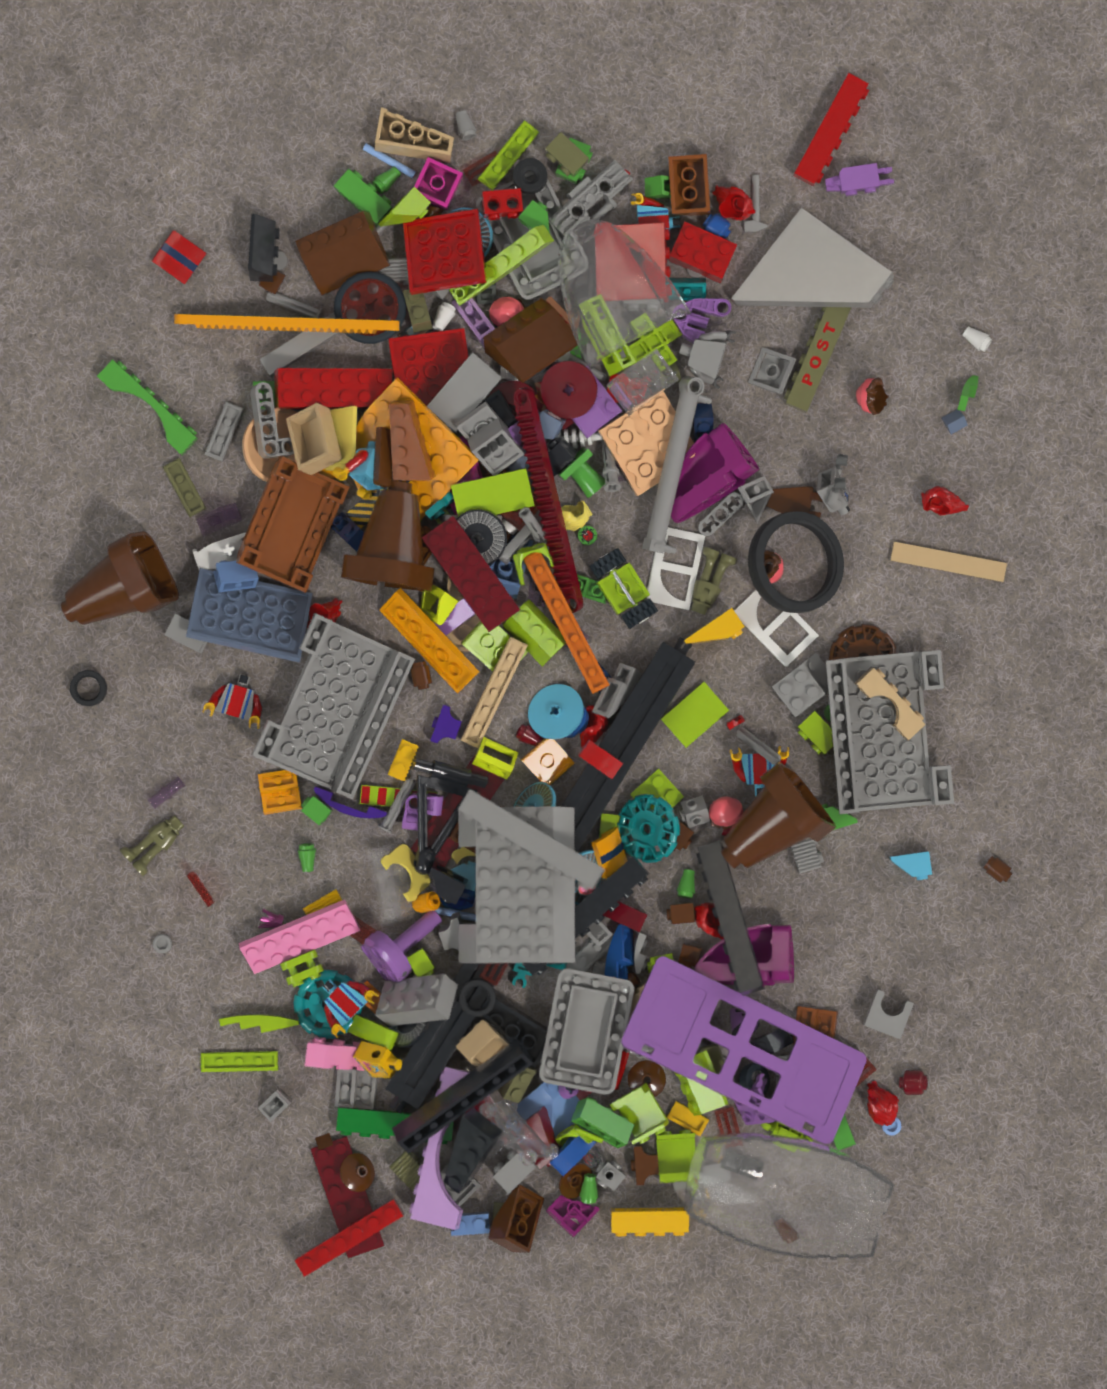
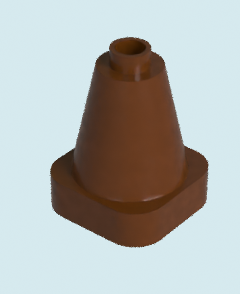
M391 481V487L388 490H380L356 555L345 554L343 557L341 578L376 586L378 582H385L384 587L432 592L435 568L424 566L419 496L411 494V483Z
M141 531L129 533L108 545V555L66 591V600L61 602V609L69 622L78 621L80 624L86 625L137 611L141 613L157 611L178 600L179 592L157 544L147 532Z
M780 762L776 763L760 777L765 786L723 838L727 846L720 852L734 869L740 864L749 868L808 838L819 842L836 828L830 815L795 771Z

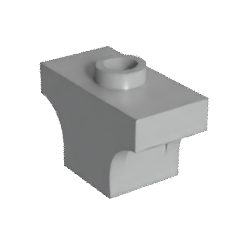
M459 912L453 913L450 923L441 926L438 933L444 950L451 948L459 950V925L463 924Z

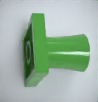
M582 447L577 452L575 460L559 472L557 476L562 480H566L571 476L582 489L585 496L589 498L605 484V478L586 462L593 454L589 449Z

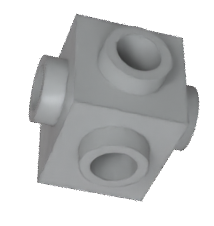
M703 796L681 802L682 810L679 813L682 822H687L688 828L710 822Z
M607 1160L606 1163L601 1162L595 1170L597 1172L596 1177L598 1178L596 1182L605 1189L608 1186L613 1191L623 1181L626 1174L621 1171L622 1167L614 1160L612 1162ZM612 1172L613 1175L611 1177H607L606 1173Z

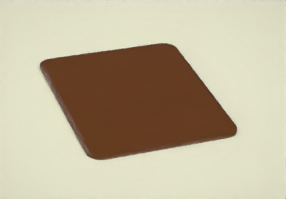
M330 1133L315 1138L319 1150L333 1145Z

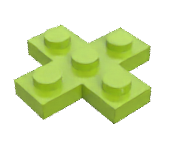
M644 313L629 323L639 339L628 346L636 361L634 366L650 356L661 372L678 361L668 347L669 343L682 335L672 319L656 328L648 315Z

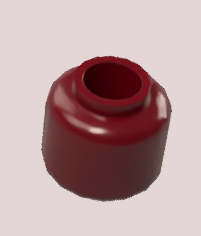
M906 1070L903 1077L899 1078V1087L903 1088L906 1095H922L924 1090L928 1088V1077L921 1070Z

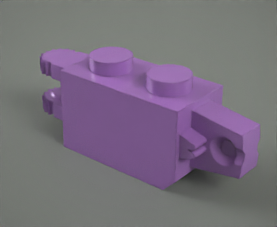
M877 163L842 168L838 176L825 179L826 191L846 193V196L857 195V191H865V193L876 192V189L880 186L894 184V179L879 180V174L892 172V167L878 169Z

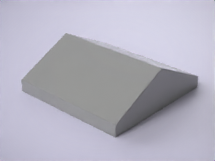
M762 347L748 383L782 395L796 359Z

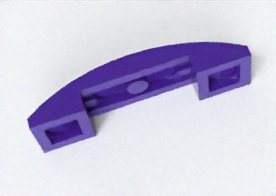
M314 787V792L326 804L344 814L359 818L385 817L388 813L369 806L367 813L332 801L334 793Z

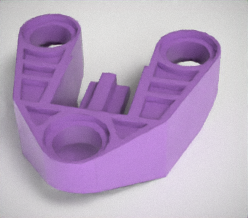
M695 298L676 306L672 311V319L682 336L694 344L695 339L699 338L705 331L689 327L687 323L706 329L709 318L691 313V311L694 310L707 315L725 317L731 311V303L726 299ZM726 303L728 311L720 313L717 310L718 304ZM678 309H682L686 313V317L682 320L675 317V312Z

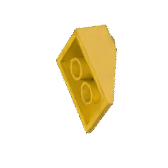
M731 608L685 639L684 644L725 640L730 637L734 640L743 633L742 629L745 626Z

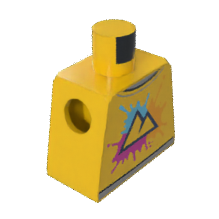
M361 1041L353 1056L370 1077L392 1078L395 1071H399L402 1067V1061L397 1059L388 1048Z

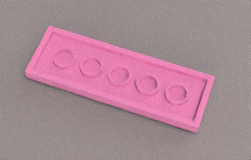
M344 899L240 942L239 948L253 973L257 974L359 932L360 927Z

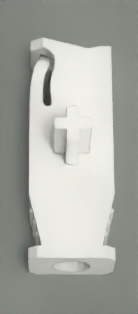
M246 533L211 543L200 551L193 549L198 569L203 568L213 571L216 570V563L236 561Z

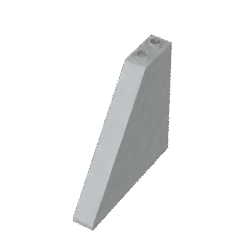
M801 208L731 299L734 304L740 306L871 308L873 304L876 305L881 300L883 291L892 286L894 275L886 267Z

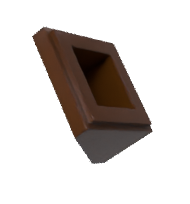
M277 271V276H274L273 282L260 281L258 286L276 294L286 275Z

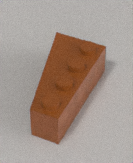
M394 400L389 404L393 481L432 480L436 475L432 469L430 455L426 449L425 438L421 432L414 401Z

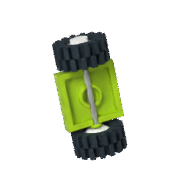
M617 548L599 558L589 567L597 579L607 573L610 574L597 582V585L616 615L631 607L630 611L621 616L627 627L631 629L658 612V609L651 598L638 605V602L648 597L650 593L630 562L618 570L615 569L626 562L623 554Z

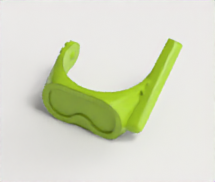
M545 543L521 548L516 554H513L520 586L525 585L522 561L530 553L538 552L544 554L549 559L551 567L554 566Z
M576 1124L562 1130L555 1137V1141L559 1146H563L568 1137L577 1138L580 1136L588 1144L593 1140L602 1143L604 1140L597 1135L585 1131Z

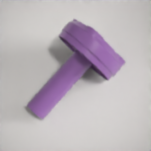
M435 911L427 912L395 940L392 941L383 932L376 931L364 940L361 949L386 981L401 982L412 972L411 965L404 954L442 923V920Z

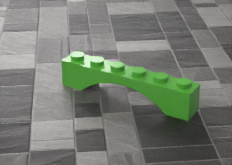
M112 359L97 377L112 391L133 394L151 405L163 423L167 442L183 456L198 440L195 437L197 432L190 426L186 428L181 424L183 419L176 413L172 415L167 411L169 406L162 400L158 402L153 398L155 393L148 387L144 389L139 385L141 382L139 378L134 374L130 376L125 372L127 369L125 365L120 361L116 363Z

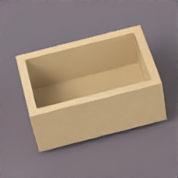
M315 403L286 418L298 470L313 475L342 460L329 408Z
M482 1020L474 1026L467 1036L460 1040L456 1048L477 1068L510 1043L486 1021Z

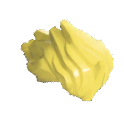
M584 501L578 502L576 506L564 505L561 507L566 530L575 531L582 528L588 522L589 517L592 516L589 507Z

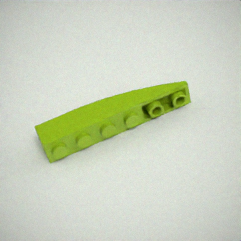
M544 225L534 227L485 263L487 283L451 288L449 291L458 305L461 306L518 268L554 240Z

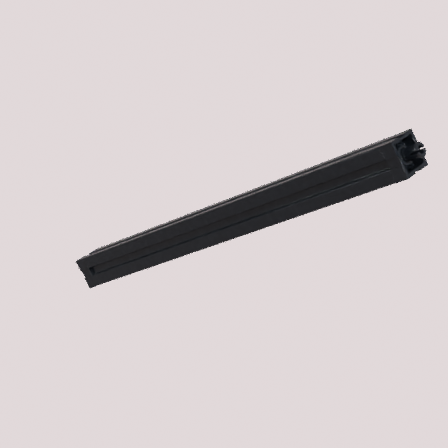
M682 637L678 638L674 648L665 642L661 644L598 745L623 763L616 775L611 779L587 763L561 807H574L575 852L577 853L696 663L686 656L692 647L691 643L685 644L681 649L685 640ZM509 963L462 964L453 979L458 986L449 1019L431 1021L424 1036L412 1045L402 1061L401 1069L395 1072L386 1087V1090L395 1095L389 1104L390 1108L394 1110L398 1102H400L396 1109L400 1114L403 1113L407 1103L419 1109L454 1053L456 1046L476 1017L467 1014L459 1003V994L462 987L471 980L481 979L488 982L494 988ZM479 986L473 987L467 992L466 1001L471 1008L481 1009L489 995L484 988Z

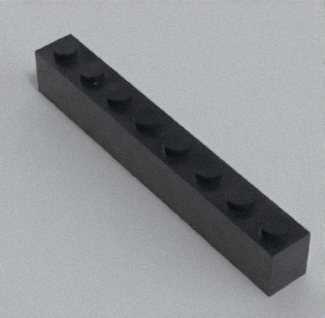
M719 840L698 847L699 853L696 855L699 864H703L704 871H702L704 882H708L710 888L707 890L710 901L713 900L715 905L712 911L715 919H719L720 925L717 928L720 937L724 936L725 944H723L725 954L729 955L731 961L728 962L731 974H735L734 987L736 992L739 991L744 996L763 990L765 987L730 867L720 852L724 847Z
M635 856L629 859L575 907V939L579 936L583 938L591 931L589 927L593 923L598 925L605 919L604 914L608 910L612 912L620 905L618 903L619 900L623 897L625 900L634 893L632 889L636 885L641 887L649 880L647 876L650 873ZM522 963L532 976L536 974L540 976L548 969L546 967L548 963Z
M516 1039L392 1128L397 1143L407 1153L411 1152L533 1065L527 1050Z

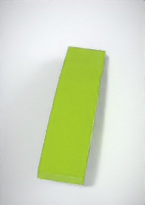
M252 1014L219 1018L220 1026L239 1022L241 1030L260 1026L261 1033L300 1025L296 1019L275 1015Z

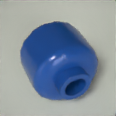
M718 213L710 214L702 225L704 227L703 230L724 239L731 233L729 230L730 222Z

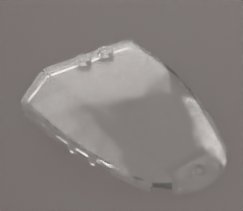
M602 220L583 222L572 228L561 242L558 252V271L562 297L572 332L590 370L606 355L665 322L691 314L680 293L660 266L633 238L613 223Z

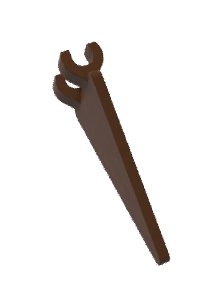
M812 486L772 489L774 493L771 494L766 507L780 513L806 512L821 518L820 512L810 511L812 500L823 502L819 494L813 492L814 488Z

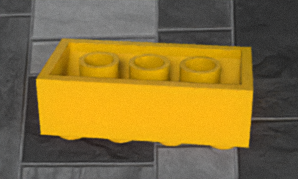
M688 1207L611 1208V1233H615V1236H627V1233H634L635 1236H646V1233H654V1236H665V1233L673 1232V1236H684L685 1232H689Z

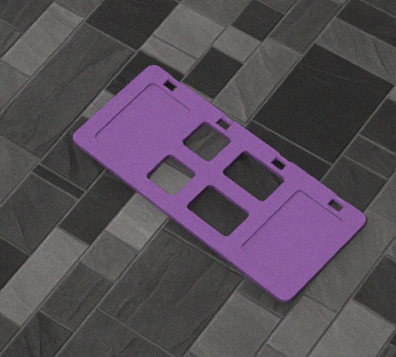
M664 956L659 957L655 961L621 1038V1043L626 1049L640 1054L690 1080L696 1081L822 1144H829L834 1140L866 1064V1056L862 1052L745 995L743 996L739 992ZM719 1000H723L745 1012L736 1036H732L710 1024V1019ZM758 1019H762L796 1037V1042L787 1061L749 1043ZM702 1038H706L728 1050V1055L719 1074H715L693 1062ZM643 1045L653 1048L652 1054L643 1051ZM742 1057L780 1075L771 1099H767L733 1082V1077ZM697 1071L706 1074V1079L703 1080L696 1077ZM751 1096L761 1101L759 1106L749 1102ZM804 1123L813 1126V1131L810 1132L802 1128Z

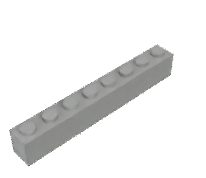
M469 790L458 809L462 812L460 816L469 821L472 818L479 822L477 826L486 831L489 828L495 831L494 836L503 841L507 838L512 841L511 846L519 851L524 848L529 851L527 855L536 861L541 858L546 861L544 864L546 867L553 871L555 868L561 870L563 877L570 881L572 878L578 880V885L587 891L589 887L594 890L605 871L604 868L472 790Z

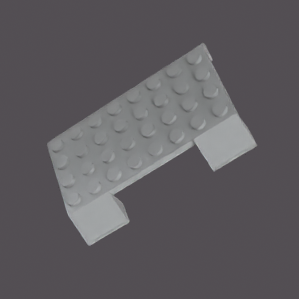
M315 613L299 649L309 653L308 659L279 724L269 720L266 721L252 756L353 799L415 659Z
M941 650L827 660L826 672L839 814L932 804H954L951 765L929 766L926 725L910 740H905L893 726L896 718V710L893 703L882 695L867 698L854 684L870 668L875 670L879 668L886 676L884 680L888 684L891 682L899 690L897 694L901 698L904 696L911 703L910 708L914 712L917 710L924 717L923 722L926 724L923 690L944 688Z
M500 807L575 851L574 807ZM459 811V847H476V924L459 925V963H575V879L568 880L561 875V870L557 868L554 871L544 865L546 861L541 858L536 861L527 855L529 851L524 848L519 851L511 846L512 841L507 838L504 841L494 836L495 831L490 828L488 831L477 826L478 821L473 818L471 821L460 816L462 812Z

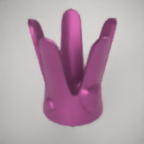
M263 909V912L270 918L262 917L260 920L265 923L260 924L263 926L258 928H277L282 924H286L283 922L284 916L281 914L276 915Z

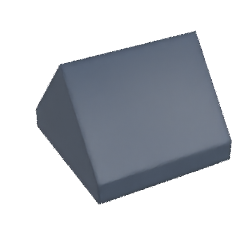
M955 410L942 417L950 434L967 426L966 419L960 410Z

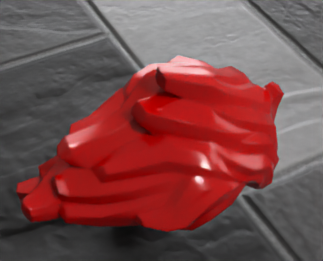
M715 186V191L712 194L717 197L718 210L723 218L742 221L756 212L753 208L752 199L743 190L733 186Z
M936 486L928 489L925 493H921L923 509L925 511L931 510L940 516L967 511L969 505L961 501L959 496L945 487Z
M334 598L331 602L311 605L307 630L315 613L336 623L337 618L341 615L339 609H341L340 604L343 601Z
M594 705L586 707L589 721L585 730L580 734L582 749L588 740L593 743L597 742L598 738L607 730L609 724L607 717L592 712Z
M705 902L696 906L694 910H696L695 919L697 926L702 928L707 934L723 940L724 936L720 937L717 928L720 925L719 919H715L712 911L715 905Z
M876 1081L868 1083L867 1107L869 1116L878 1125H892L898 1113V1097L880 1088Z

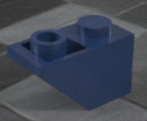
M712 403L697 404L693 420L694 443L703 434H709L714 430Z
M341 512L333 520L331 528L357 552L364 532Z

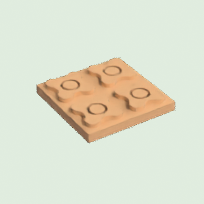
M660 390L598 430L636 496L652 488L660 480L676 412L663 390ZM689 437L686 453L694 444L691 437Z

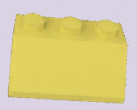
M357 406L330 410L342 460L325 468V470L333 471L336 467L343 469L346 467L345 464L355 456Z

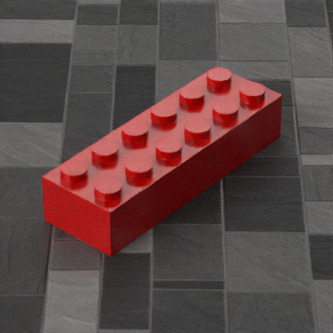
M277 368L274 370L275 409H306L315 403H319L329 409L357 406V409H368L391 385L392 369Z

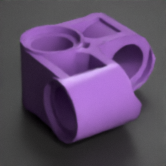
M412 793L408 796L405 803L402 829L418 831L417 807H413L410 804V799L417 798V793ZM427 794V815L441 816L444 796Z

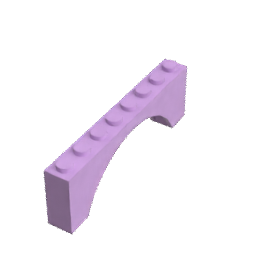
M445 1067V1070H442L440 1075L442 1084L441 1088L437 1090L436 1096L470 1072ZM447 1125L430 1137L428 1145H425L422 1156L425 1158L423 1165L421 1164L419 1167L418 1176H420L419 1184L416 1183L415 1202L411 1203L409 1213L412 1214L411 1219L456 1230L459 1229L463 1209L456 1204L448 1193L441 1176L439 1161L441 1143L449 1126Z

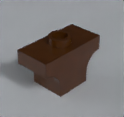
M634 1145L635 1160H631V1170L636 1173V1185H644L648 1176L659 1174L658 1154H648L643 1151L641 1145Z

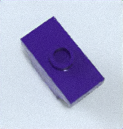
M443 705L439 717L435 716L432 723V728L435 729L430 740L431 742L438 744L441 739L446 737L456 740L462 721L456 720L451 716V707Z

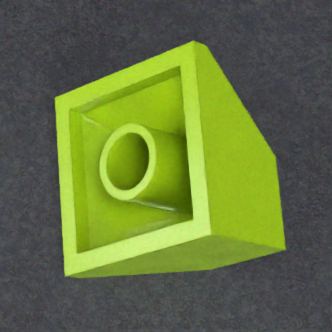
M413 187L378 225L383 227L413 222L417 217L421 219L428 212L426 208L431 202Z

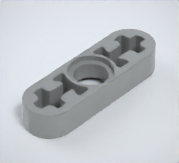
M736 492L729 494L699 523L698 530L700 534L706 537L714 534L742 507L743 497ZM731 497H738L739 505H733L730 508L733 512L730 513L723 504L726 503L728 506L731 503ZM723 509L726 512L724 520L716 518L715 513L717 510ZM712 516L719 525L716 526L714 523L710 528L712 530L710 533L708 531L703 532L702 529L704 527L702 524H709L712 521L709 517Z
M526 525L510 541L503 554L498 558L506 565L513 559V554H516L532 538L533 534Z

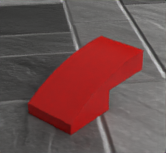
M588 740L578 755L611 779H613L623 765L622 762L590 740Z

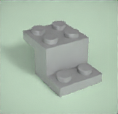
M486 401L455 423L456 428L467 439L472 453L492 475H497L524 455L523 450L511 437L507 425Z
M817 653L813 654L772 686L794 717H797L828 692L826 665Z

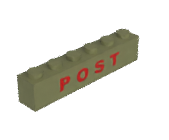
M822 307L821 311L824 314L822 319L817 318L814 329L817 331L814 337L811 335L806 344L809 347L807 354L803 353L798 364L802 366L799 372L795 370L791 380L794 382L792 389H787L784 399L787 400L785 405L807 413L851 307Z

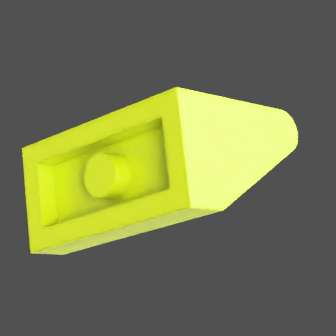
M432 585V592H422L420 608L433 622L442 625L458 603V600L437 586ZM439 598L437 614H435L430 609Z
M483 737L472 764L507 780L512 773L519 752ZM484 746L511 757L510 763L507 764L483 753Z

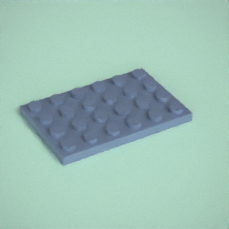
M200 568L186 637L300 662L302 650L299 647L305 636L313 593H303L299 590L260 581L257 582L256 588L218 593L213 571Z

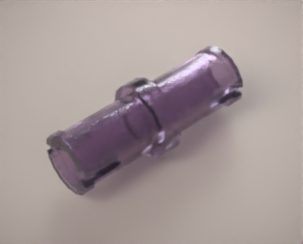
M177 777L167 786H162L159 792L147 800L156 809L167 799L173 798L172 795L185 787V785Z

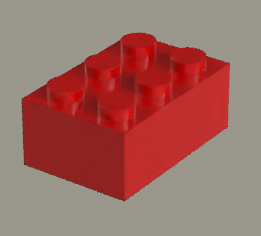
M684 222L668 261L721 283L737 244Z

